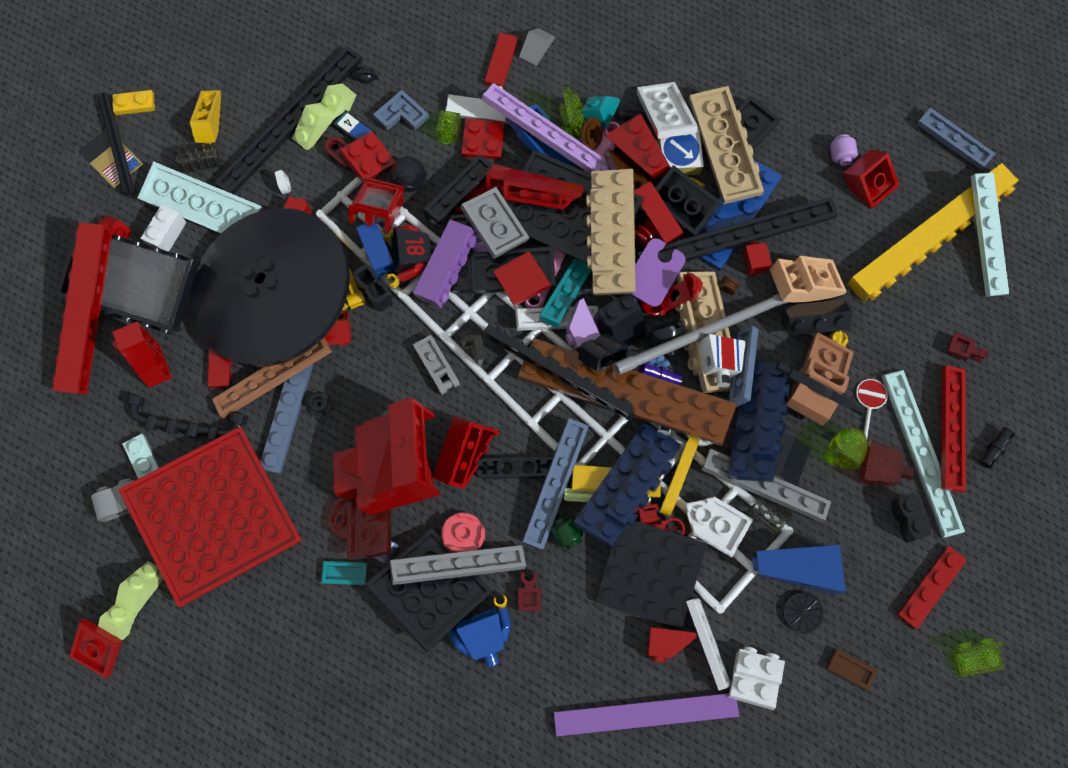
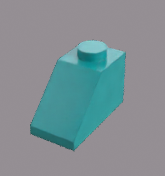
M609 96L588 97L582 113L585 119L598 118L602 127L608 128L620 103V99Z

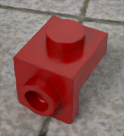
M107 215L98 222V225H104L113 229V235L128 239L132 233V230L119 219Z

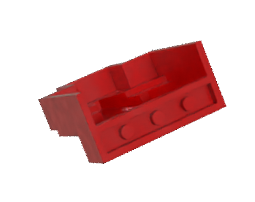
M412 397L389 404L388 414L366 421L363 425L355 427L354 442L356 447L334 453V494L346 501L356 498L358 509L369 515L440 495L439 490L428 484L424 421L435 418V415Z

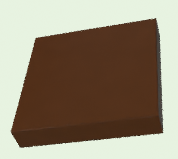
M610 149L605 151L604 156L611 170L633 169L634 184L638 186H643L651 181L648 175L626 155Z

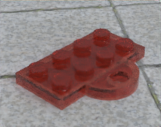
M339 498L334 502L328 513V525L335 535L347 539V559L357 560L391 554V509L369 515L358 509L356 498L348 501ZM343 513L342 521L336 524L337 516Z

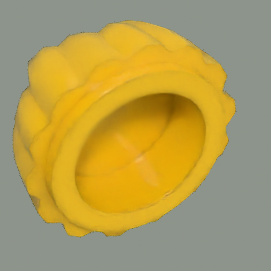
M833 331L828 336L829 339L844 347L848 343V336L842 331Z

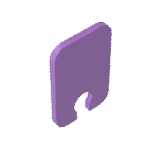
M659 239L649 241L635 264L636 293L630 294L651 307H657L662 303L685 263L684 254L676 249L671 254L669 262H661L658 259V252L664 248L666 243Z

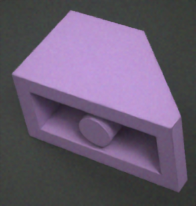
M584 298L575 304L566 328V340L574 349L579 348L582 343L592 339L596 340L600 336Z

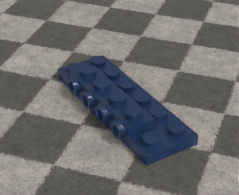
M755 362L751 400L739 407L728 470L729 479L774 482L778 454L781 455L782 452L780 436L785 433L783 416L788 413L786 397L790 396L791 393L789 376L775 369L778 363Z
M643 423L579 513L573 525L612 549L627 525L632 526L638 516L636 514L638 509H644L648 503L649 493L657 490L661 483L659 479L662 474L666 476L671 469L672 464L670 462L679 451L681 444Z

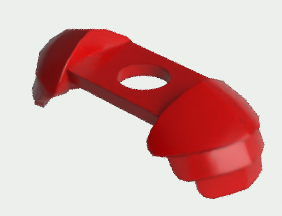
M687 272V274H683L684 281L670 287L659 306L651 307L641 301V307L649 315H664L666 311L680 304L694 301L702 290L703 282L693 273ZM678 290L680 298L673 302L671 294L673 291Z

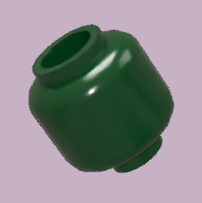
M563 515L554 521L555 526L552 527L551 533L561 548L566 547L568 550L582 542L581 538L584 533L573 525L575 517L566 518Z

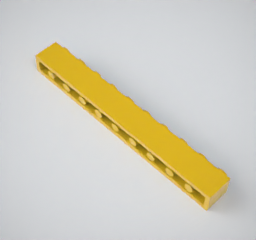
M1003 163L989 172L994 173L998 203L1001 201L999 198L1002 195L1006 198L1015 190L1013 186L1019 181ZM972 186L854 275L847 285L863 302L869 298L874 300L882 293L880 290L884 286L888 289L897 281L895 279L897 276L901 275L903 277L912 270L910 266L914 263L916 265L922 263L927 258V253H935L942 246L941 242L944 240L949 242L957 235L955 232L958 229L961 231L966 229L971 224L970 220L976 219Z

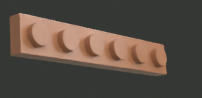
M325 337L301 356L279 365L263 367L213 398L212 400L220 417L226 418L231 413L236 412L330 354L332 350Z

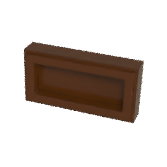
M837 648L834 649L825 668L865 691L870 690L878 670Z

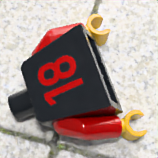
M412 225L394 227L389 232L385 231V227L382 229L384 234H388L382 236L384 241L392 242L395 273H398L397 276L388 274L386 277L388 281L395 279L392 284L388 285L392 289L397 288L400 281L404 282L422 273L437 246L430 245L429 235Z

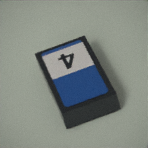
M347 110L333 123L336 129L353 141L371 131L376 135V131Z

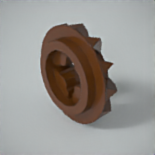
M586 118V121L582 123V130H579L581 132L579 140L582 141V144L594 150L601 143L603 127L598 118Z

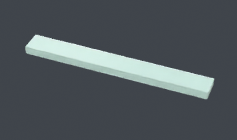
M904 370L883 375L882 379L941 537L946 538L965 532L950 491L941 490V467Z

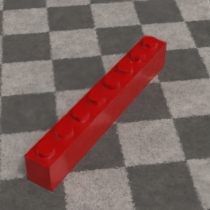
M79 222L75 232L76 243L75 249L72 252L73 263L72 269L69 272V288L65 295L66 307L62 315L63 326L62 332L59 335L60 346L55 359L56 371L52 378L53 391L88 394L113 229L104 225Z

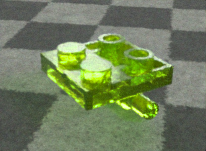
M568 87L562 89L565 104L558 106L560 112L559 122L563 131L573 137L571 131L573 129L578 137H580L581 132L579 130H582V123L586 121L582 113L584 103L580 102L578 94L573 93L571 88Z

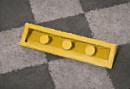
M574 465L572 490L595 492L611 468ZM661 483L655 492L651 491L649 493V497H660Z

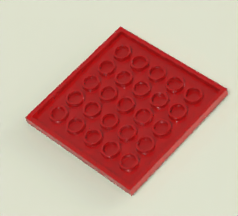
M241 426L118 489L178 608L187 605L302 542Z

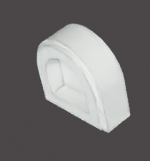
M282 170L276 171L275 176L281 193H290L289 177Z

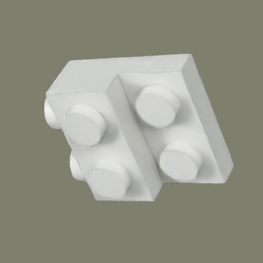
M752 647L739 649L735 657L728 698L774 710L776 708L779 685L782 683L785 661L779 660L777 654L766 653V656L757 654V650Z

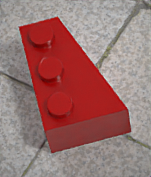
M641 114L605 135L614 146L630 158L655 182L664 177L670 170L671 166Z
M138 322L112 332L115 338L112 341L114 348L124 356L148 388L172 379L159 342Z
M453 416L432 478L447 485L465 489L479 466L477 462L481 455L487 453L489 450L488 444L493 436L497 437L500 431Z

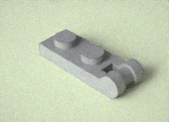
M432 335L413 344L414 349L441 395L447 393V390L451 387L456 388L460 385ZM447 375L449 379L442 383L440 378Z

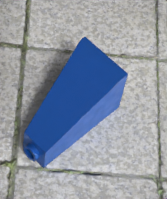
M840 545L756 551V557H752L753 571H758L759 577L833 595H841L846 591Z

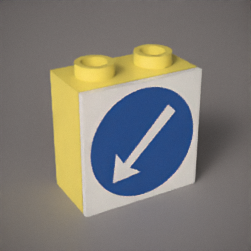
M697 129V133L657 138L656 141L671 167L673 165L686 175L701 174L704 165L699 129Z

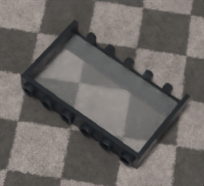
M75 232L55 294L63 297V302H66L65 295L69 288V272L72 269L73 263L72 252L75 249L76 243ZM112 234L100 313L112 317L115 313L121 315V320L131 323L133 319L138 320L141 326L152 328V325L159 327L158 331L166 334H171L172 331L179 332L201 261Z

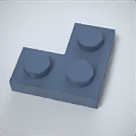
M403 90L398 92L373 114L374 119L387 131L400 119L407 122L414 130H417L429 119V114Z

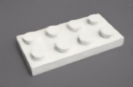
M675 82L637 87L638 98L658 139L697 133L698 126Z

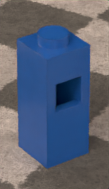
M376 220L372 226H368L364 222L359 227H356L377 277L395 271L394 263Z

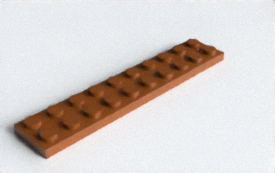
M533 338L531 346L537 348L542 353L541 355L547 358L549 356L553 357L562 367H570L583 379L588 377L593 380L597 387L609 389L618 399L624 398L633 404L632 407H634V417L720 446L723 445L736 409V403L634 370L617 375L614 372L613 365L597 372L578 359V352ZM526 361L523 362L518 374L520 379L600 405Z

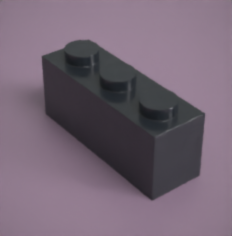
M844 299L785 305L782 309V325L788 336L851 330L852 310Z

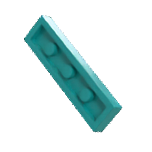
M574 258L540 313L539 320L556 328L559 327L592 272V268H588V264Z

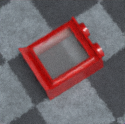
M365 177L354 201L349 205V223L353 224L360 212L365 214V224L368 226L373 225L375 216L385 218V231L389 232L404 203V186Z

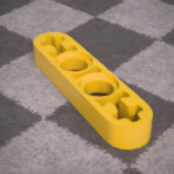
M689 435L661 506L660 513L670 517L700 439Z

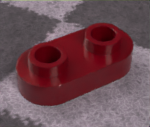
M340 137L329 138L325 142L327 154L344 169L352 170L339 153L340 149L348 144Z

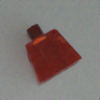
M871 440L865 446L858 483L894 487L899 484L901 478L911 480L914 475V468L903 465L904 453Z

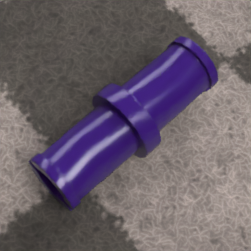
M644 363L639 367L638 372L677 385H680L682 381L681 374L668 371L663 366L656 367Z

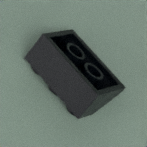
M674 165L655 188L675 220L695 236L713 220L724 206L720 200Z

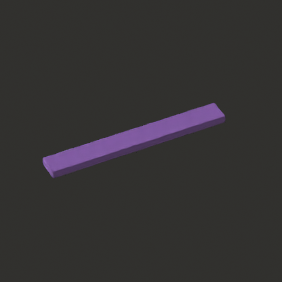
M729 694L554 712L556 736L739 717L737 700L728 698Z

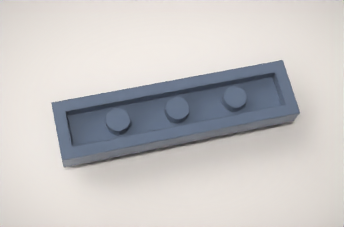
M929 108L916 124L981 171L996 154L932 108Z
M754 326L744 329L737 334L738 340L745 341L742 371L734 376L731 381L729 401L736 403V407L751 400L759 331Z

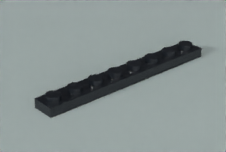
M489 324L485 328L484 333L489 341L631 422L635 411L630 401L624 398L618 399L609 389L597 387L596 383L590 378L585 377L583 379L577 375L574 369L570 367L564 368L553 357L549 356L547 358L541 355L542 353L533 346L529 348L524 345V342L518 337L506 335L502 328L498 326L494 328Z

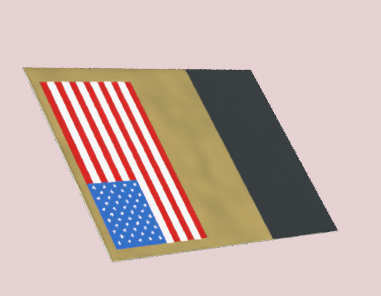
M105 129L78 152L115 188L120 184ZM123 144L129 171L132 174L143 163Z

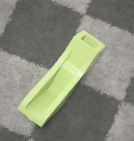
M343 83L327 86L321 103L305 105L292 139L305 150H309L337 116L345 110L350 111L356 94Z
M147 561L119 585L115 605L99 619L98 626L121 640L130 634L132 624L138 612L163 581V577L156 565Z

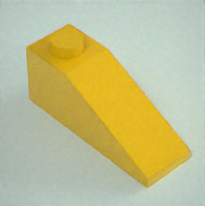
M220 90L200 92L190 120L195 143L209 144L216 141L219 132Z

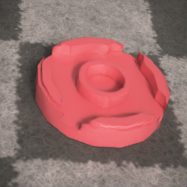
M460 512L445 520L441 529V540L444 547L450 553L479 550L485 539V529L479 522L480 520L474 515Z

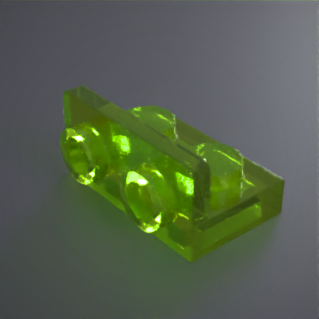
M993 638L979 640L980 645L972 646L971 642L957 644L958 649L951 650L958 678L1005 669L999 646H1003L1002 641L994 642Z

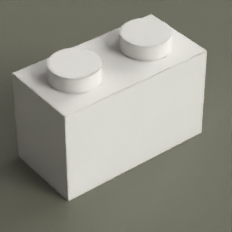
M161 204L140 239L146 245L169 251L185 226L186 221L179 212Z

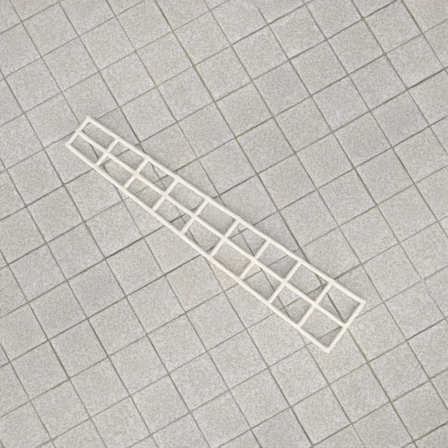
M356 177L342 191L337 192V195L321 210H318L316 215L329 228H332L336 236L364 264L372 268L364 247L360 249L327 216L341 202L348 208L353 201L347 196L362 183ZM381 199L389 206L391 201ZM401 207L391 230L406 220L421 232L427 233L429 240L437 245L440 238L410 214L407 209ZM359 212L358 217L365 222V214ZM378 225L379 230H380L382 236H383V235H388V234H384L383 231H382L383 228ZM386 242L392 247V242ZM423 272L416 276L403 290L399 286L394 289L390 288L388 285L394 281H388L386 279L387 274L378 277L554 452L558 443L538 423L560 400L601 437L578 462H575V465L586 466L607 443L620 455L624 452L626 448L613 436L628 422L625 418L620 417L606 431L568 395L552 389L549 390L554 396L531 417L494 381L514 359L521 365L524 360L508 352L487 374L451 338L469 319L475 322L483 331L485 330L488 323L476 312L494 294L514 310L524 308L520 304L514 307L505 292L484 293L469 307L450 290L448 299L464 313L444 331L409 297L415 290ZM551 329L531 330L522 339L524 345L528 346L533 341V338L543 333L557 346L577 352ZM651 423L652 425H654V426L658 429V425H657V424ZM671 429L670 435L666 436L681 444L679 451L670 462L672 469L680 460L686 441ZM696 450L693 457L703 466L706 458ZM662 474L661 492L666 495L669 487L662 481L665 476ZM716 477L730 489L721 501L729 504L738 495L781 531L779 536L766 550H778L793 534L792 527L786 525L743 488ZM678 496L676 505L687 514L684 505L686 502ZM692 532L688 535L691 538H698ZM738 549L733 557L748 571L720 602L696 580L694 590L717 614L723 613L758 573V571H753L752 562Z

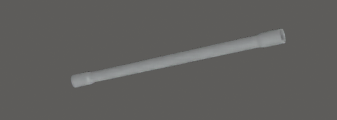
M779 293L775 294L771 298L668 342L613 363L614 372L617 375H621L641 364L702 339L709 334L716 333L788 302H782Z

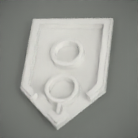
M716 497L684 504L693 535L732 558L753 519Z

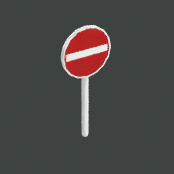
M875 379L862 381L856 389V397L859 403L867 408L862 446H866L871 409L882 407L888 398L885 386Z

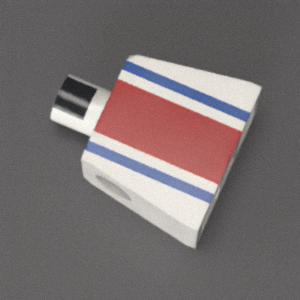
M709 334L699 341L704 373L717 376L718 387L730 386V378H733L742 371L745 341Z

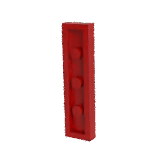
M947 546L896 615L914 630L918 629L967 559L952 547Z

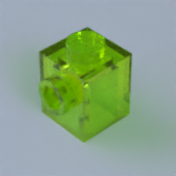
M440 111L436 128L438 141L444 144H457L461 126L460 113Z

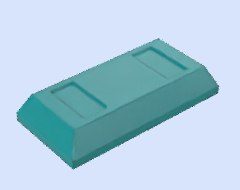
M323 561L321 584L365 585L367 563Z

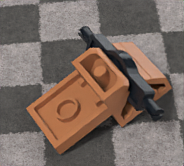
M816 333L812 338L804 366L799 371L779 361L775 369L793 378L791 393L786 401L788 407L822 426L830 419L838 404L861 416L865 408L841 395L847 389L850 378L847 374L854 352L828 337Z

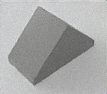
M539 28L529 31L519 59L536 67L555 39V36Z

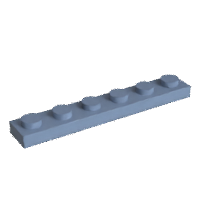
M313 364L284 382L260 461L266 472L279 475L282 473Z
M570 418L567 419L522 542L544 549L587 433L588 425Z

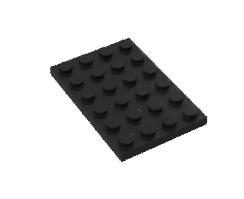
M533 150L523 169L524 172L582 185L585 187L584 192L580 198L570 202L564 209L510 200L507 201V204L529 238L588 264L587 257L592 256L591 248L587 246V235H591V228L587 227V215H591V207H587V195H591L592 189L591 174ZM635 193L634 219L644 201L642 196Z

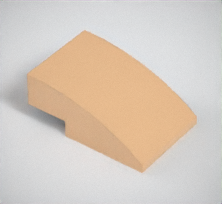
M799 256L796 261L778 259L770 268L782 302L818 301L844 295L847 292L833 260L807 256Z

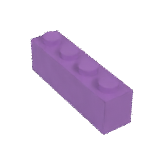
M449 220L413 292L420 300L439 308L448 300L449 291L452 285L457 282L458 273L461 267L465 265L470 249L476 243L477 235L471 227Z

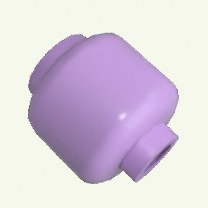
M847 134L835 137L830 144L832 161L840 164V166L850 165L858 156L856 140Z

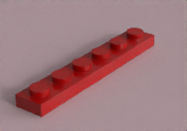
M946 365L942 368L941 490L963 493L966 491V369Z

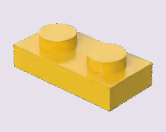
M152 90L113 94V112L115 115L155 111L154 93Z

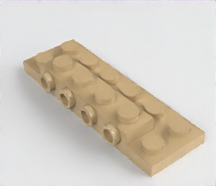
M729 86L690 95L689 101L723 204L763 195L764 189L758 175L759 166L753 160V148L751 144L748 145L747 131L741 125V113L739 110H736Z
M633 169L591 171L592 189L591 195H587V207H591V215H587V227L591 228V235H587V246L591 248L592 256L587 257L588 268H592L593 294L636 293Z
M679 272L676 277L677 283L684 281L683 274H687V272ZM690 272L701 279L703 287L699 296L694 301H688L675 307V310L680 313V320L684 321L686 333L726 317L715 272ZM728 327L712 334L731 338ZM702 339L683 346L685 350H688L690 357L688 359V368L693 370L694 376H699L702 393L730 391L732 378H730V386L718 387L717 376L704 373L699 348V341Z

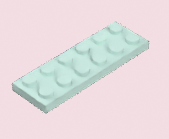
M153 162L138 196V199L160 208L162 204L179 212L183 218L220 234L238 220L263 210V207L156 162Z

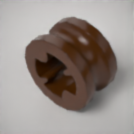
M724 276L722 283L718 286L722 292L728 295H735V289L739 287V283L731 277Z

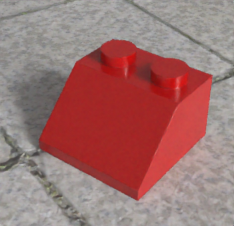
M870 149L843 172L848 188L870 209H873L900 185L888 152Z

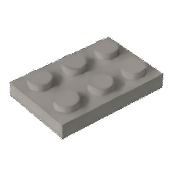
M496 187L461 205L465 216L493 258L528 241L529 236Z

